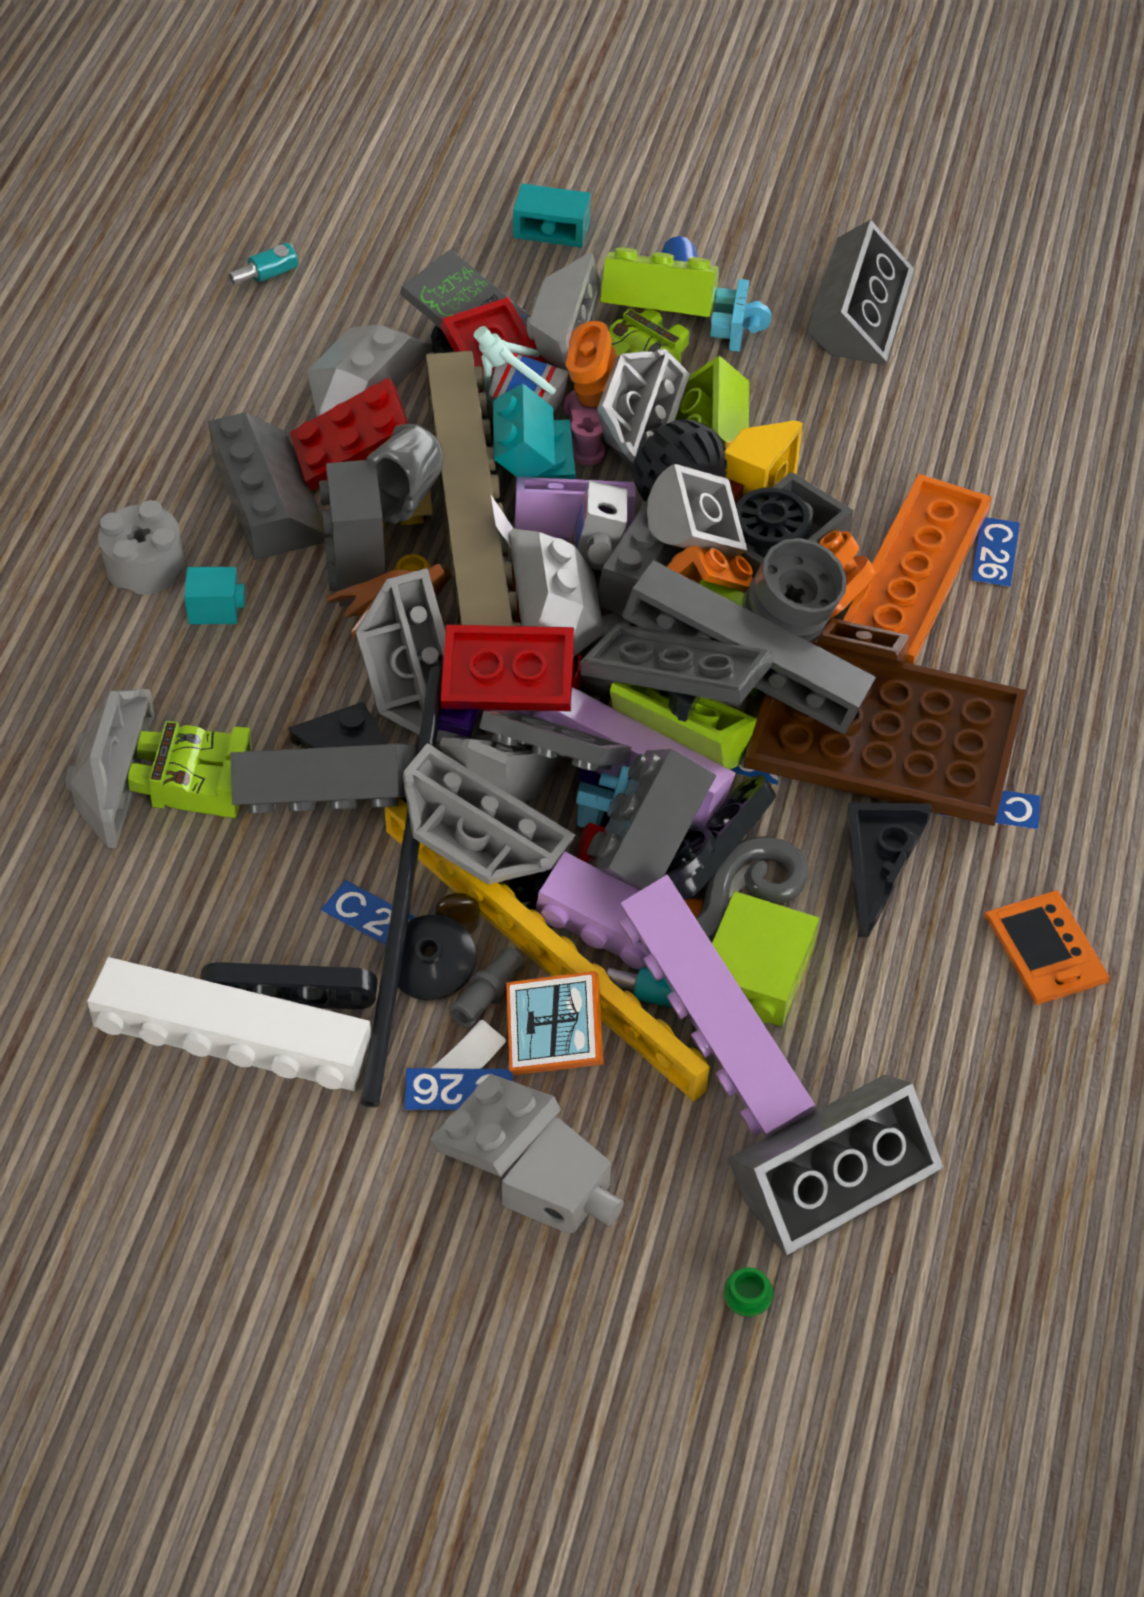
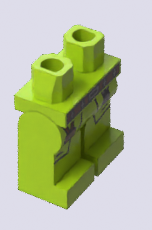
M630 308L623 314V319L615 321L609 328L612 339L611 346L615 348L617 356L627 353L654 352L660 349H667L681 364V352L689 345V330L680 324L673 325L668 330L663 328V318L654 309H646L639 314Z
M166 721L163 732L141 731L137 747L138 759L152 760L154 764H131L128 774L129 791L151 795L152 807L165 809L167 805L180 810L236 818L239 805H232L230 753L252 751L251 728L233 726L232 733L205 731L200 727L192 725L179 727L178 722Z

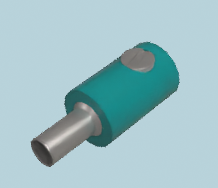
M288 242L277 245L274 248L249 257L247 260L248 266L230 272L229 279L233 285L250 278H254L257 283L295 269L299 265L296 252Z
M642 966L638 975L612 968L608 969L607 974L610 980L619 987L634 990V996L639 1001L673 1009L666 997L672 993L669 985L664 978L656 982L647 967Z

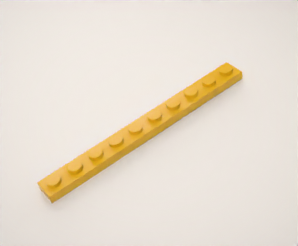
M398 798V806L385 807L386 832L402 845L408 806L401 798ZM420 842L418 860L455 893H464L475 898L479 904L480 914L550 976L595 971L599 975L601 1021L693 1102L707 1092L710 1066L697 1049L688 1048L675 1037L672 1029L666 1022L653 1018L642 1008L639 1000L631 992H623L615 985L600 965L596 963L591 964L578 953L576 946L569 938L565 936L560 937L547 926L546 921L539 912L534 909L529 910L518 901L514 892L506 884H499L498 882L486 884Z

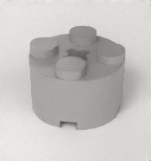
M148 500L140 505L128 506L116 512L107 513L101 518L98 541L105 573L111 584L121 590L124 588L132 590L134 594L144 595L165 590L177 581L176 576L185 566L179 526L176 519L168 511L162 509V505L159 502Z

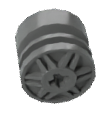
M801 538L783 540L772 546L743 596L742 607L813 643L817 640L845 594L847 577L841 562L829 549L817 542Z

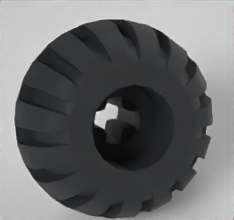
M688 419L669 422L666 426L656 430L652 436H649L637 452L632 469L635 486L641 498L646 502L657 478L673 464L726 477L727 460L724 453L726 448L717 433L703 423Z

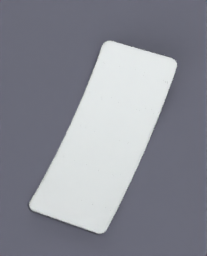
M479 1020L472 1030L432 1068L481 1069L505 1044L506 1039L484 1020Z

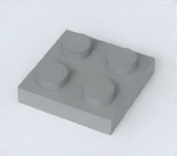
M490 1074L476 1087L475 1091L454 1114L447 1118L442 1127L430 1139L438 1152L501 1177L561 1111V1108L552 1095Z

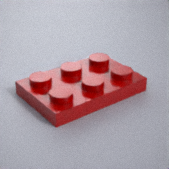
M509 297L442 319L441 329L454 352L472 351L474 367L481 366L482 376L483 353L479 350L480 343L474 337L475 331L482 326L487 327L491 334H497L505 342L537 350L534 340L529 338L527 328ZM540 355L539 357L525 356L547 364ZM494 366L492 367V379L495 370ZM483 389L478 390V393H483Z
M389 377L290 431L304 480L312 491L320 487L319 481L327 480L326 463L366 460L373 451L391 438L396 426L409 424L396 386Z
M446 625L441 689L442 709L571 712L574 627Z

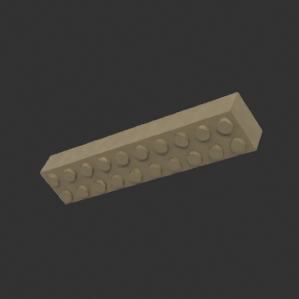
M472 351L426 354L431 433L438 439L444 456L443 467L437 482L448 566L453 575L450 581L456 625L521 626L520 622L512 619V616H517L516 592L507 589V586H513L511 561L503 560V556H508V543L495 525L491 496L494 499L499 498L500 492L498 475H490V471L495 470L494 447H486L487 443H491L489 419L482 420L483 416H487L485 392L478 393V390L483 389L481 366L474 367ZM497 503L503 512L502 503Z

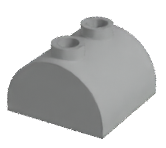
M677 464L671 465L660 474L651 489L647 505L648 528L654 538L663 543L685 549L693 545L707 550L715 548L722 554L730 557L741 555L747 551L729 479Z

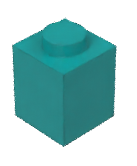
M187 567L184 599L188 624H237L238 608H245L246 587L245 583H238L236 567Z

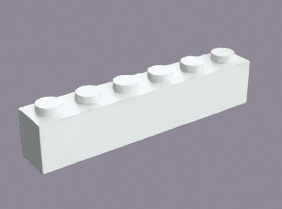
M111 957L107 958L87 1001L93 1027H97L105 1033L111 1035L122 1033L141 1038L152 1045L161 1046L166 1044L185 1049L196 1056L204 1057L210 1055L229 1060L240 1067L254 1066L270 1070L284 1078L298 1077L315 1081L328 1089L343 1088L355 1091L369 1055L371 1042L369 1020Z

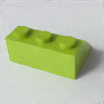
M618 247L615 248V252H609L605 257L600 302L710 317L715 307L719 266L710 265V260L705 258L690 257L688 262L674 260V255L668 253L654 252L652 257L637 255V250Z
M717 356L689 376L675 420L688 419L703 423L717 433L724 445L728 441L732 442L742 429L749 428V380L721 356Z
M617 681L613 682L610 688L613 709L730 770L741 765L757 722L756 718L718 700L701 697L688 720L683 722L678 720L677 716L672 714L668 707L671 696L661 695L658 689Z

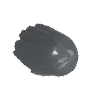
M402 424L396 426L391 438L366 458L369 466H376L383 523L388 521L390 524H396L399 520L403 522L408 520L433 486L442 470L444 457L442 447L438 439L420 425Z

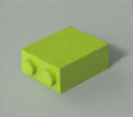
M734 891L712 945L761 1021L783 1027L814 949L820 918Z

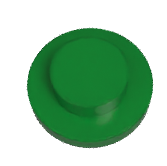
M751 1267L741 1268L727 1278L723 1291L724 1300L727 1306L738 1315L745 1317L757 1316L764 1313L771 1305L773 1287L770 1280L760 1270Z

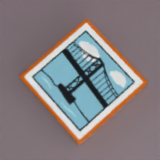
M595 971L506 982L509 1071L513 1075L603 1065L599 975Z

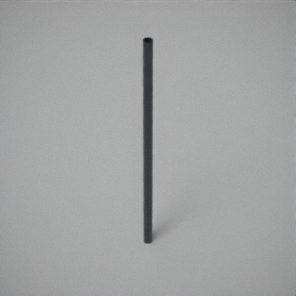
M439 666L430 668L416 756L427 743L434 748L436 745L441 712L443 668ZM408 810L361 1099L362 1105L372 1108L380 1105L420 842L414 839L412 835Z

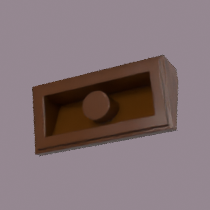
M832 618L819 635L817 643L905 662L908 656L910 636Z

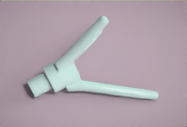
M485 326L475 331L474 337L480 343L479 350L483 353V393L485 392L487 404L492 383V367L501 366L505 362L511 364L549 394H555L556 389L511 354L513 352L530 357H539L540 352L538 350L505 342L497 334H491Z

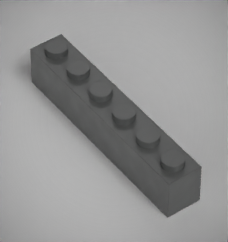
M652 560L633 587L622 618L644 629L769 650L772 652V666L755 685V688L844 735L857 715L876 678Z

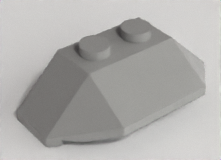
M585 254L543 279L539 294L534 298L532 316L527 319L528 336L531 340L535 341L540 356L551 366L568 371L566 358L573 331L581 324L593 321L595 315V301L600 292L601 282L593 254ZM568 375V382L570 383V382H573V381L571 380L570 376Z
M380 324L349 328L307 370L316 417L388 377L397 388L426 357V354L432 351V344Z
M660 349L654 352L627 353L617 356L597 407L605 442L632 469L636 454L648 437L652 436L660 427L666 426L667 423L675 420L690 373L667 349Z
M513 528L509 532L521 626L574 627V656H576L604 634L594 572L573 544L541 532Z
M428 568L387 579L355 632L378 714L417 735H420L430 668L434 666L443 668L445 629ZM438 729L436 741H440L445 737H454L458 734Z
M150 689L110 691L90 716L86 732L79 734L76 744L75 766L70 765L67 770L66 789L67 791H72L75 809L108 848H117L133 791H129L128 784L131 764H141L142 759H138L137 753L141 731H151L155 718Z
M472 735L471 738L458 736L441 739L439 747L444 754L520 801L536 799L565 758L558 755L557 759L535 754L531 752L533 745L518 743L517 746L502 744L492 740L493 735Z
M428 743L403 772L402 777L413 838L486 884L552 869L563 852L567 850L575 839L576 835L493 783L468 770L465 766Z

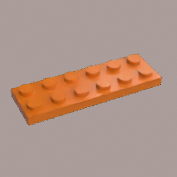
M918 473L872 563L876 570L874 578L853 599L843 621L907 634L910 637L908 656L905 663L915 664L990 509L992 497Z

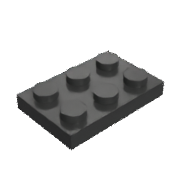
M514 710L484 711L479 727L480 729L493 732L492 740L511 746H517L518 743L533 745L531 752L548 758L557 759L558 755L573 757L572 765L591 771H597L598 768L611 770L614 764L627 763L632 747Z

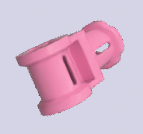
M573 390L564 398L563 407L565 413L570 416L574 461L582 465L598 464L605 457V446L601 442L603 430L597 407L583 406L579 402L575 390Z

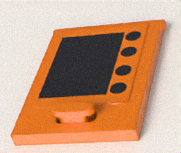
M1058 890L984 913L985 919L989 922L1036 1005L1109 982L1110 976Z

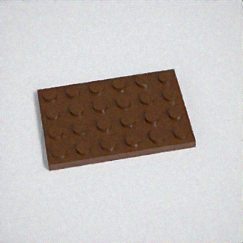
M813 642L812 644L876 677L846 734L844 735L765 693L745 755L744 768L893 803L931 804V812L995 826L1027 690Z

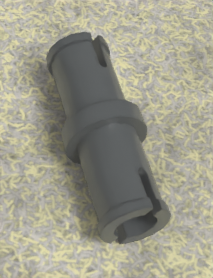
M504 947L485 970H478L470 979L471 985L456 1002L449 1006V1010H451L449 1013L453 1020L463 1027H471L490 1003H497L505 995L504 988L506 987V982H511L526 967L523 964L525 962L524 958L517 950L511 947Z

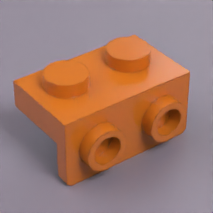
M694 545L687 547L684 551L676 554L666 566L698 584L703 579L704 581L742 592L747 591L753 580V570L743 557L739 555L730 557L722 554L715 548L707 550Z

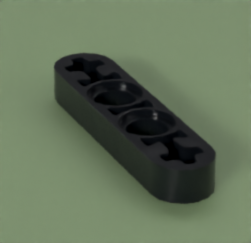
M763 775L753 776L741 783L704 826L710 830L716 839L717 849L711 853L713 857L704 868L698 867L695 869L696 874L683 883L680 880L676 882L675 887L684 901L697 894L705 886L776 798V793Z
M216 962L205 965L201 969L200 975L201 980L315 1008L357 1010L371 1007L376 1001L378 979L374 973L366 969L353 967Z

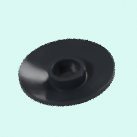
M424 915L408 921L398 988L405 994L420 1000H439L459 991L470 979L476 963L475 945L466 928L456 920L442 915ZM427 946H435L437 948V952L433 956L426 957L421 954L423 948Z

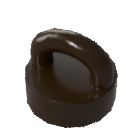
M453 893L446 895L436 905L435 915H442L456 920L466 928L469 934L473 933L479 926L480 909L478 901L467 894Z

